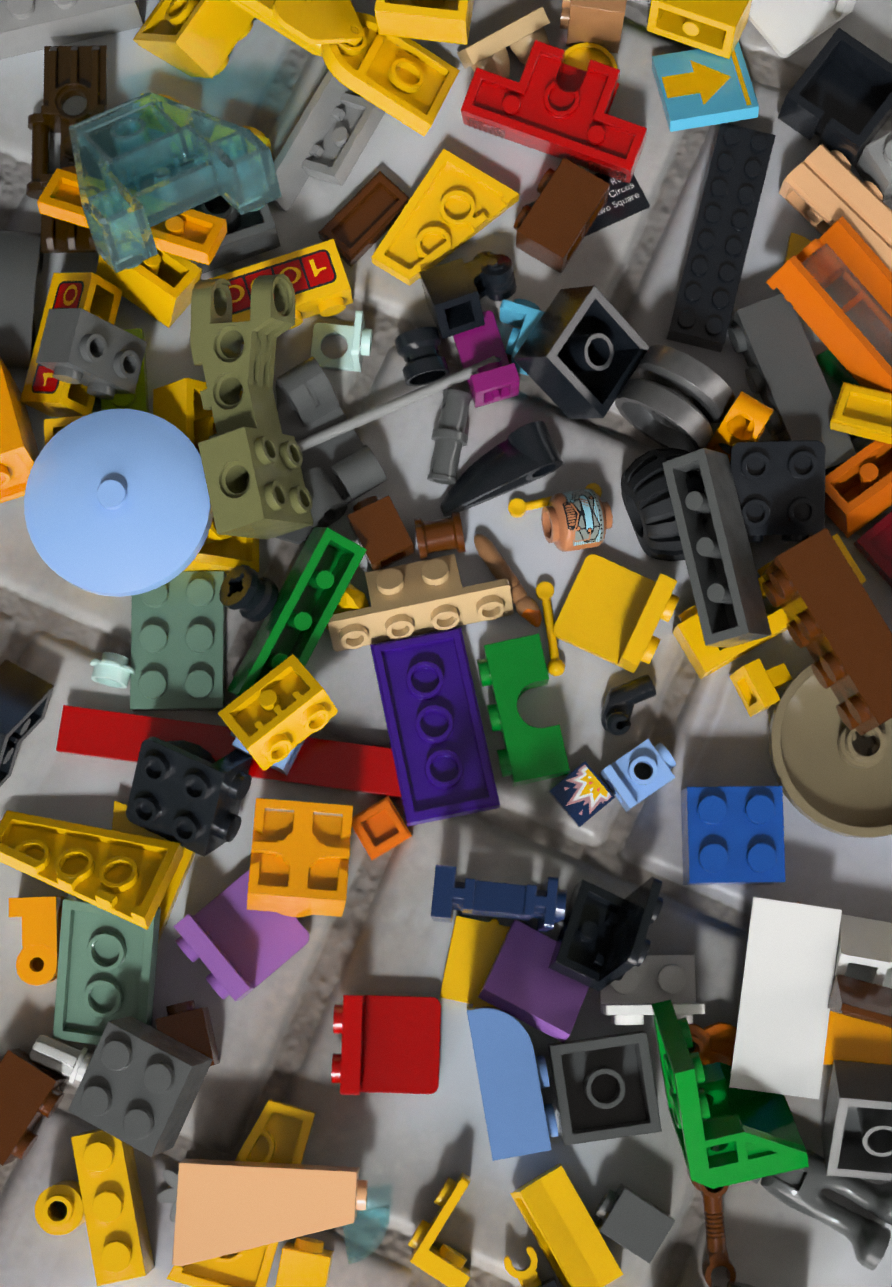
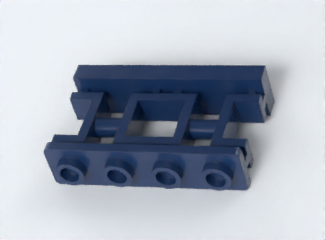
M436 865L431 918L433 921L452 923L453 910H461L463 915L509 918L522 921L538 918L536 931L548 932L554 929V923L565 918L567 889H558L559 877L550 876L542 882L540 890H537V885L488 882L465 878V882L456 881V867Z

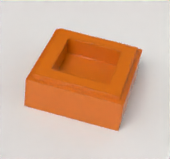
M389 796L352 817V828L372 861L412 837Z

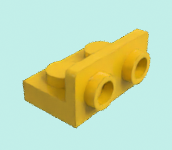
M292 654L219 711L218 715L260 768L267 770L276 762L286 758L293 748L312 733L321 730L337 714L338 710L324 688Z

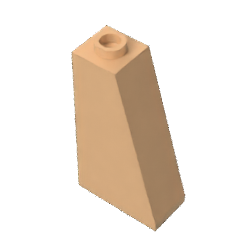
M186 1158L179 1163L172 1265L184 1266L352 1224L357 1218V1210H366L368 1180H359L360 1167Z

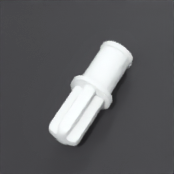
M40 1035L32 1047L29 1059L34 1063L70 1077L69 1083L74 1084L75 1080L81 1082L93 1055L88 1053L89 1048L87 1047L79 1050L49 1036Z

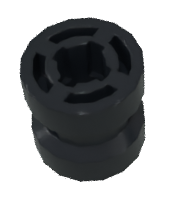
M436 327L412 329L400 334L394 340L399 356L403 357L406 362L402 371L407 385H427L446 377L450 373L445 357L439 355L438 348L441 345V339Z

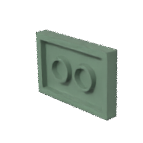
M182 571L177 577L159 588L132 596L131 667L135 670V674L130 673V709L132 711L222 710L225 708L226 606L221 603L219 595L221 585L226 577L224 571Z
M68 895L63 899L53 1026L54 1039L98 1045L108 1021L132 1016L152 1027L160 907H158L148 930L73 895Z

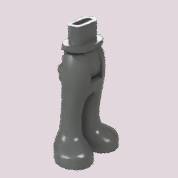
M808 1149L806 1151L809 1167L762 1177L760 1184L781 1202L843 1234L852 1243L856 1259L862 1266L872 1271L878 1266L891 1238L889 1228L835 1203L824 1196L821 1190L825 1188L832 1190L892 1225V1182L874 1184L862 1178L826 1175L824 1158ZM760 1178L751 1181L757 1184Z

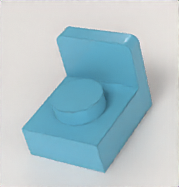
M503 299L500 306V321L521 328L514 327L512 329L506 347V354L512 355L511 363H515L517 372L528 376L513 358L545 312L539 310V306L525 299H514V302Z

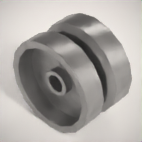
M658 344L650 346L638 365L637 372L641 379L628 380L616 398L615 405L620 414L645 436L666 448L682 449L691 453L705 448L714 433L709 423H721L736 398L727 383L708 366L673 347Z

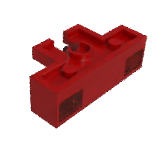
M537 40L534 41L519 82L476 68L461 108L465 125L560 159L566 158L574 164L599 172L600 174H605L611 178H616V180L619 179L627 183L631 182L646 142L647 128L609 115L620 84L618 83L620 77L619 69L591 59L587 71L565 64V50Z

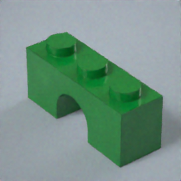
M539 633L484 645L485 658L477 659L482 687L491 685L495 703L487 704V711L492 732L501 730L505 748L497 750L502 777L511 776L513 787L568 775L570 768L560 725L546 728L532 727L523 721L517 709V702L523 693L533 688L548 685L549 675Z

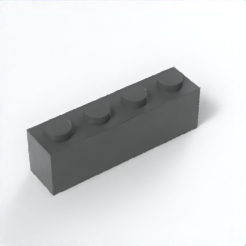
M782 293L736 310L731 327L728 328L729 338L737 354L742 352L749 368L745 370V374L751 391L754 394L760 393L763 403L774 410L766 423L769 433L772 436L777 434L779 441L818 440L822 442L826 449L825 476L857 453L849 434L830 429V421L836 404L796 311L792 308V304L786 301Z
M702 448L663 462L662 465L705 645L730 648L771 636L728 455ZM690 472H698L699 477H702L705 487L704 493L697 491L688 493L686 479H690ZM703 519H708L706 525L702 523Z

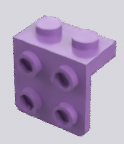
M250 870L241 875L195 915L188 914L174 925V928L181 935L175 942L193 963L198 958L202 960L211 971L206 980L223 1000L229 995L234 1001L242 1000L307 945L310 940L309 932L296 917L281 915L277 912L247 910Z

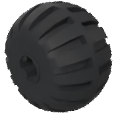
M676 448L650 450L636 458L624 471L621 478L623 502L643 551L654 559L670 562L685 560L662 463L690 453L686 450ZM689 472L690 479H686L688 493L692 491L704 493L705 487L702 477H699L698 472ZM703 519L702 523L706 525L708 519Z

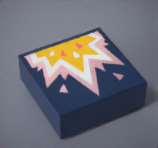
M586 761L549 791L551 796L578 828L615 798L613 793Z

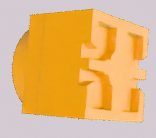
M256 798L247 910L277 912L289 917H306L310 915L342 917L347 898L353 806Z

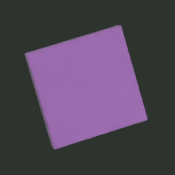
M515 919L505 936L478 998L565 1043L571 1034L589 987L548 968L557 941Z

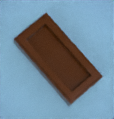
M379 171L318 232L319 238L323 242L334 239L340 257L352 267L392 227L410 200V197Z

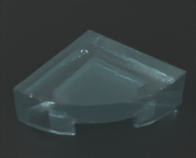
M389 1205L357 1210L355 1222L343 1226L348 1264L365 1259L381 1244L389 1225Z

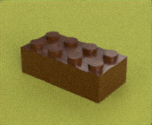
M825 528L776 556L762 574L765 582L762 583V588L771 604L776 608L781 606L790 620L787 623V629L798 647L803 648L805 646L815 661L811 667L819 683L825 689L831 687L840 702L836 708L844 724L850 730L856 728L859 735L862 736L892 718V633L830 532Z

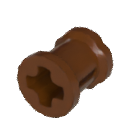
M459 511L452 512L451 517L423 522L421 518H414L420 559H426L429 553L456 549L458 553L466 552Z

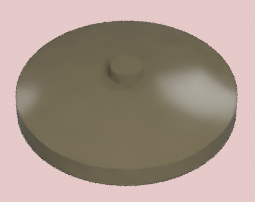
M810 665L799 673L787 686L780 697V701L777 702L772 715L769 729V755L779 786H783V793L790 803L803 816L823 829L854 838H876L892 835V718L862 736L859 735L856 728L850 730L838 714L836 706L840 702L831 687L825 689L819 683Z

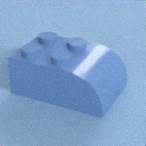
M495 1007L467 1008L492 1160L551 1151L550 1138L558 1137L559 1134L554 1107H552L551 1103L543 1104L541 1088L550 1087L545 1057L543 1055L535 1056L529 1034L512 1015Z

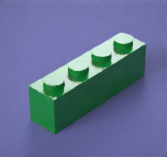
M328 527L313 528L278 594L273 610L262 623L230 683L228 691L240 696L292 654L295 655L304 667L306 666L367 549Z

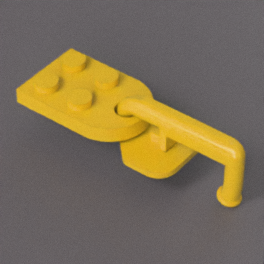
M229 0L308 52L323 57L329 71L344 86L422 136H425L432 126L460 71L411 38L379 35L376 17L356 12L351 0Z

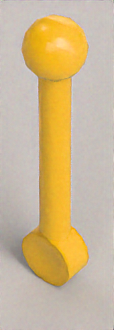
M590 483L585 487V489H592L601 497L602 489L598 484ZM552 496L526 502L520 498L512 499L509 502L508 511L512 517L520 518L527 510L548 506Z
M541 582L536 587V596L542 601L550 654L547 670L553 676H560L565 671V664L559 658L557 638L553 633L554 618L551 598L554 595V587L549 582Z

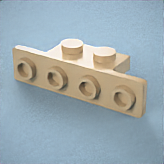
M455 554L365 572L371 607L333 614L327 625L333 649L338 652L438 630H448L453 627L476 622L495 620L512 615L514 610L508 579L462 587Z

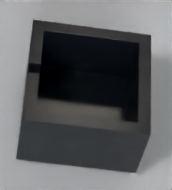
M838 28L786 95L778 119L808 140H811L816 134L821 138L818 146L823 144L830 152L838 150L849 160L852 167L862 154L865 146L872 141L892 115V64L841 28Z

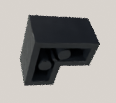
M7 659L0 665V787L12 774L21 742L44 719L54 685Z

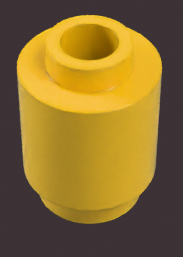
M60 1181L48 1187L39 1195L35 1204V1218L44 1231L52 1235H65L86 1221L78 1181ZM56 1201H61L66 1205L67 1214L65 1217L58 1212Z

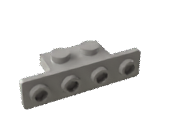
M329 70L261 183L263 192L278 209L286 212L291 208L309 176L343 186L385 114V111L362 97L356 96L357 93L339 82Z

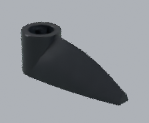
M535 421L523 425L513 431L507 440L474 462L460 476L441 503L440 508L444 517L451 516L452 512H461L489 501L557 470L563 464V461L545 422Z

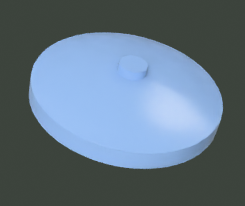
M108 409L94 412L71 422L49 440L37 456L27 479L24 496L26 526L31 541L41 558L53 571L72 585L104 596L123 597L146 593L159 588L177 577L190 565L201 550L208 536L213 518L201 455L197 448L181 430L167 420L154 414L134 409Z

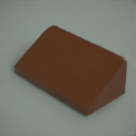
M836 975L827 1007L830 1008L831 1012L892 1028L891 988L844 975Z

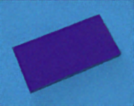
M461 627L370 645L407 827L500 808Z

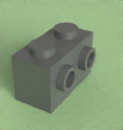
M82 308L49 309L36 363L53 370V377L57 380L70 384L81 383L88 387L87 393L89 395L113 400L115 394H135L147 341Z

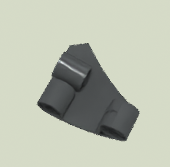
M0 229V357L7 369L28 370L36 342L34 318L37 274L42 273L44 253L41 252V233Z
M313 356L277 377L275 386L277 411L282 434L294 436L295 441H299L347 420L339 406L330 381ZM354 429L302 451L303 462L301 469L305 487L312 498L311 515L314 525L274 538L297 545L308 539L313 528L330 526L345 514L347 504L387 480V476L371 449L367 445H363Z

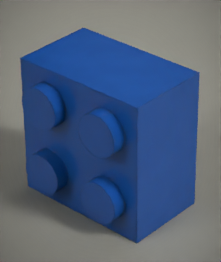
M783 786L686 787L681 791L683 885H763L786 882Z

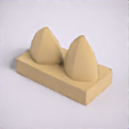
M542 6L457 52V55L464 69L471 66L474 72L476 68H480L509 79L510 59L506 47L510 46L517 59L525 66L535 40L550 45L544 26L548 25L550 21Z

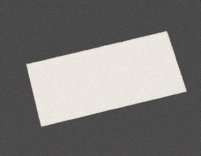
M753 897L729 1087L819 1099L830 1008L827 1007L834 980L842 910Z

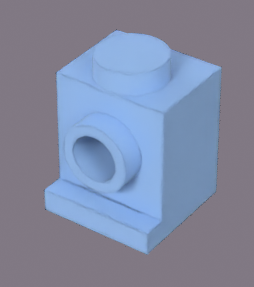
M647 739L604 768L600 776L627 812L675 778L671 769L676 766V762L661 742L653 746L650 740ZM646 763L651 769L650 778L645 780L637 778L634 773L635 765Z

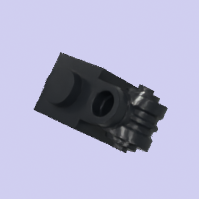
M490 251L477 254L472 261L464 263L463 259L460 258L419 272L427 306L442 339L485 325L480 304L481 298L487 295L490 300L502 301L503 299L510 298L517 289L512 260L504 254H494Z

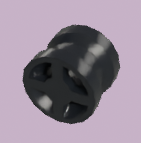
M240 565L231 570L225 577L219 593L220 601L229 609H239L240 614L245 619L251 622H258L267 617L273 610L278 598V587L275 582L268 578H259L256 570L250 566Z

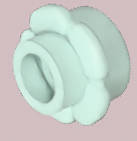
M103 652L101 660L95 658L90 662V665L94 666L91 679L102 685L114 688H127L130 673L135 674V670L128 666L129 658L112 652Z

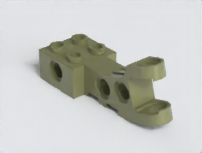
M284 274L258 276L254 280L251 289L250 321L232 322V296L228 285H231L230 282L224 278L199 280L192 290L190 348L194 365L203 366L207 389L200 391L203 409L212 410L217 434L209 436L210 439L198 443L217 534L268 540L314 525L311 515L312 498L305 487L301 469L303 462L302 452L294 436L282 434L273 393L276 340L278 336L295 325L296 301L293 284L289 277ZM243 341H244V347H243V350H242V352H241V345H242V343H243ZM243 387V394L240 399V391Z

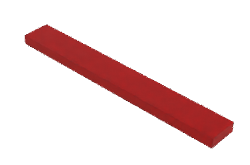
M63 705L56 751L59 753L134 763L138 761L142 742L149 737H156L165 742L184 740L198 744L212 754L215 761L236 749L232 745L235 737L230 735L231 730L226 726ZM307 737L288 775L271 767L267 770H262L253 758L248 773L255 779L401 798L391 748Z

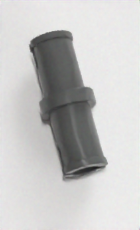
M447 389L443 391L444 397L438 428L432 431L431 439L435 441L430 473L427 479L439 484L453 485L457 482L456 476L462 446H466L468 441L465 427L472 395L461 390Z

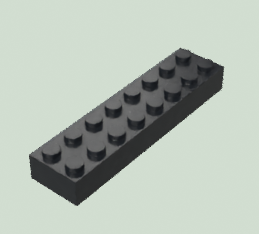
M727 123L720 124L667 335L668 340L717 352L722 351L776 135Z

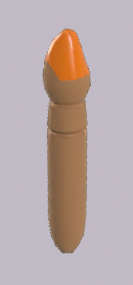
M475 534V548L495 579L509 580L512 602L515 604L516 612L534 627H539L542 615L536 601L527 596L524 587L520 584V581L492 541L483 534Z

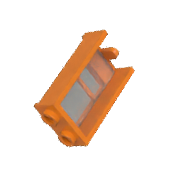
M842 216L819 239L815 238L797 256H792L766 283L772 290L779 289L786 301L792 304V308L860 386L892 393V272Z

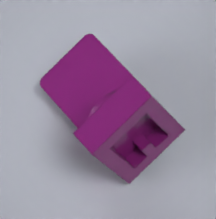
M490 310L482 312L485 325L453 336L463 369L492 356L501 359L500 362L481 366L476 370L477 374L471 375L470 379L467 380L475 408L519 395L520 379L515 363L509 364L494 314Z

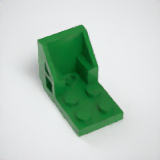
M671 999L651 1004L668 1111L691 1180L715 1189L809 1167L807 1151L785 1096L729 1087L732 1066L721 1062L702 1065L698 1052L689 1053L688 1048L693 1047L688 1021L686 1017L677 1019Z

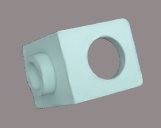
M356 310L354 326L316 323L314 325L310 357L313 356L321 368L361 372L363 356H370L373 335V330L365 327L363 311ZM331 335L343 337L348 345L346 353L337 359L328 358L321 351L322 342Z

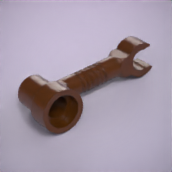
M691 1180L694 1187L701 1191L705 1211L707 1250L706 1259L702 1264L703 1277L707 1285L712 1287L711 1273L713 1269L718 1266H724L727 1268L726 1273L729 1281L735 1282L736 1270L729 1259L723 1220L722 1195L727 1191L729 1185L711 1189Z

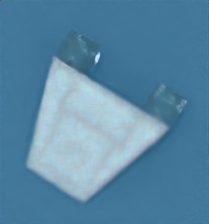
M147 92L69 127L83 211L97 252L115 273L137 267L144 260L158 254L150 227L221 195L240 215L260 210L267 203L282 197L271 150L249 129L152 92Z

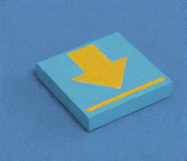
M739 42L730 59L700 49L652 56V71L670 132L758 118L759 104Z

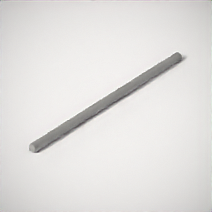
M492 356L296 441V443L300 447L301 452L468 380L471 375L477 374L476 370L481 366L500 362L501 359Z

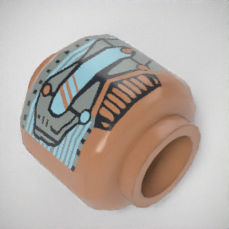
M582 489L553 495L550 498L548 507H543L541 521L544 536L548 543H554L560 551L568 552L600 546L605 539L606 529L612 528L613 516L608 502H602L599 495L592 489Z

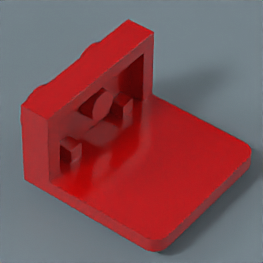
M343 995V1005H334L333 1033L342 1034L341 1054L333 1053L331 1071L332 1083H340V1095H360L362 1092L435 1093L439 1087L440 1001L435 997Z

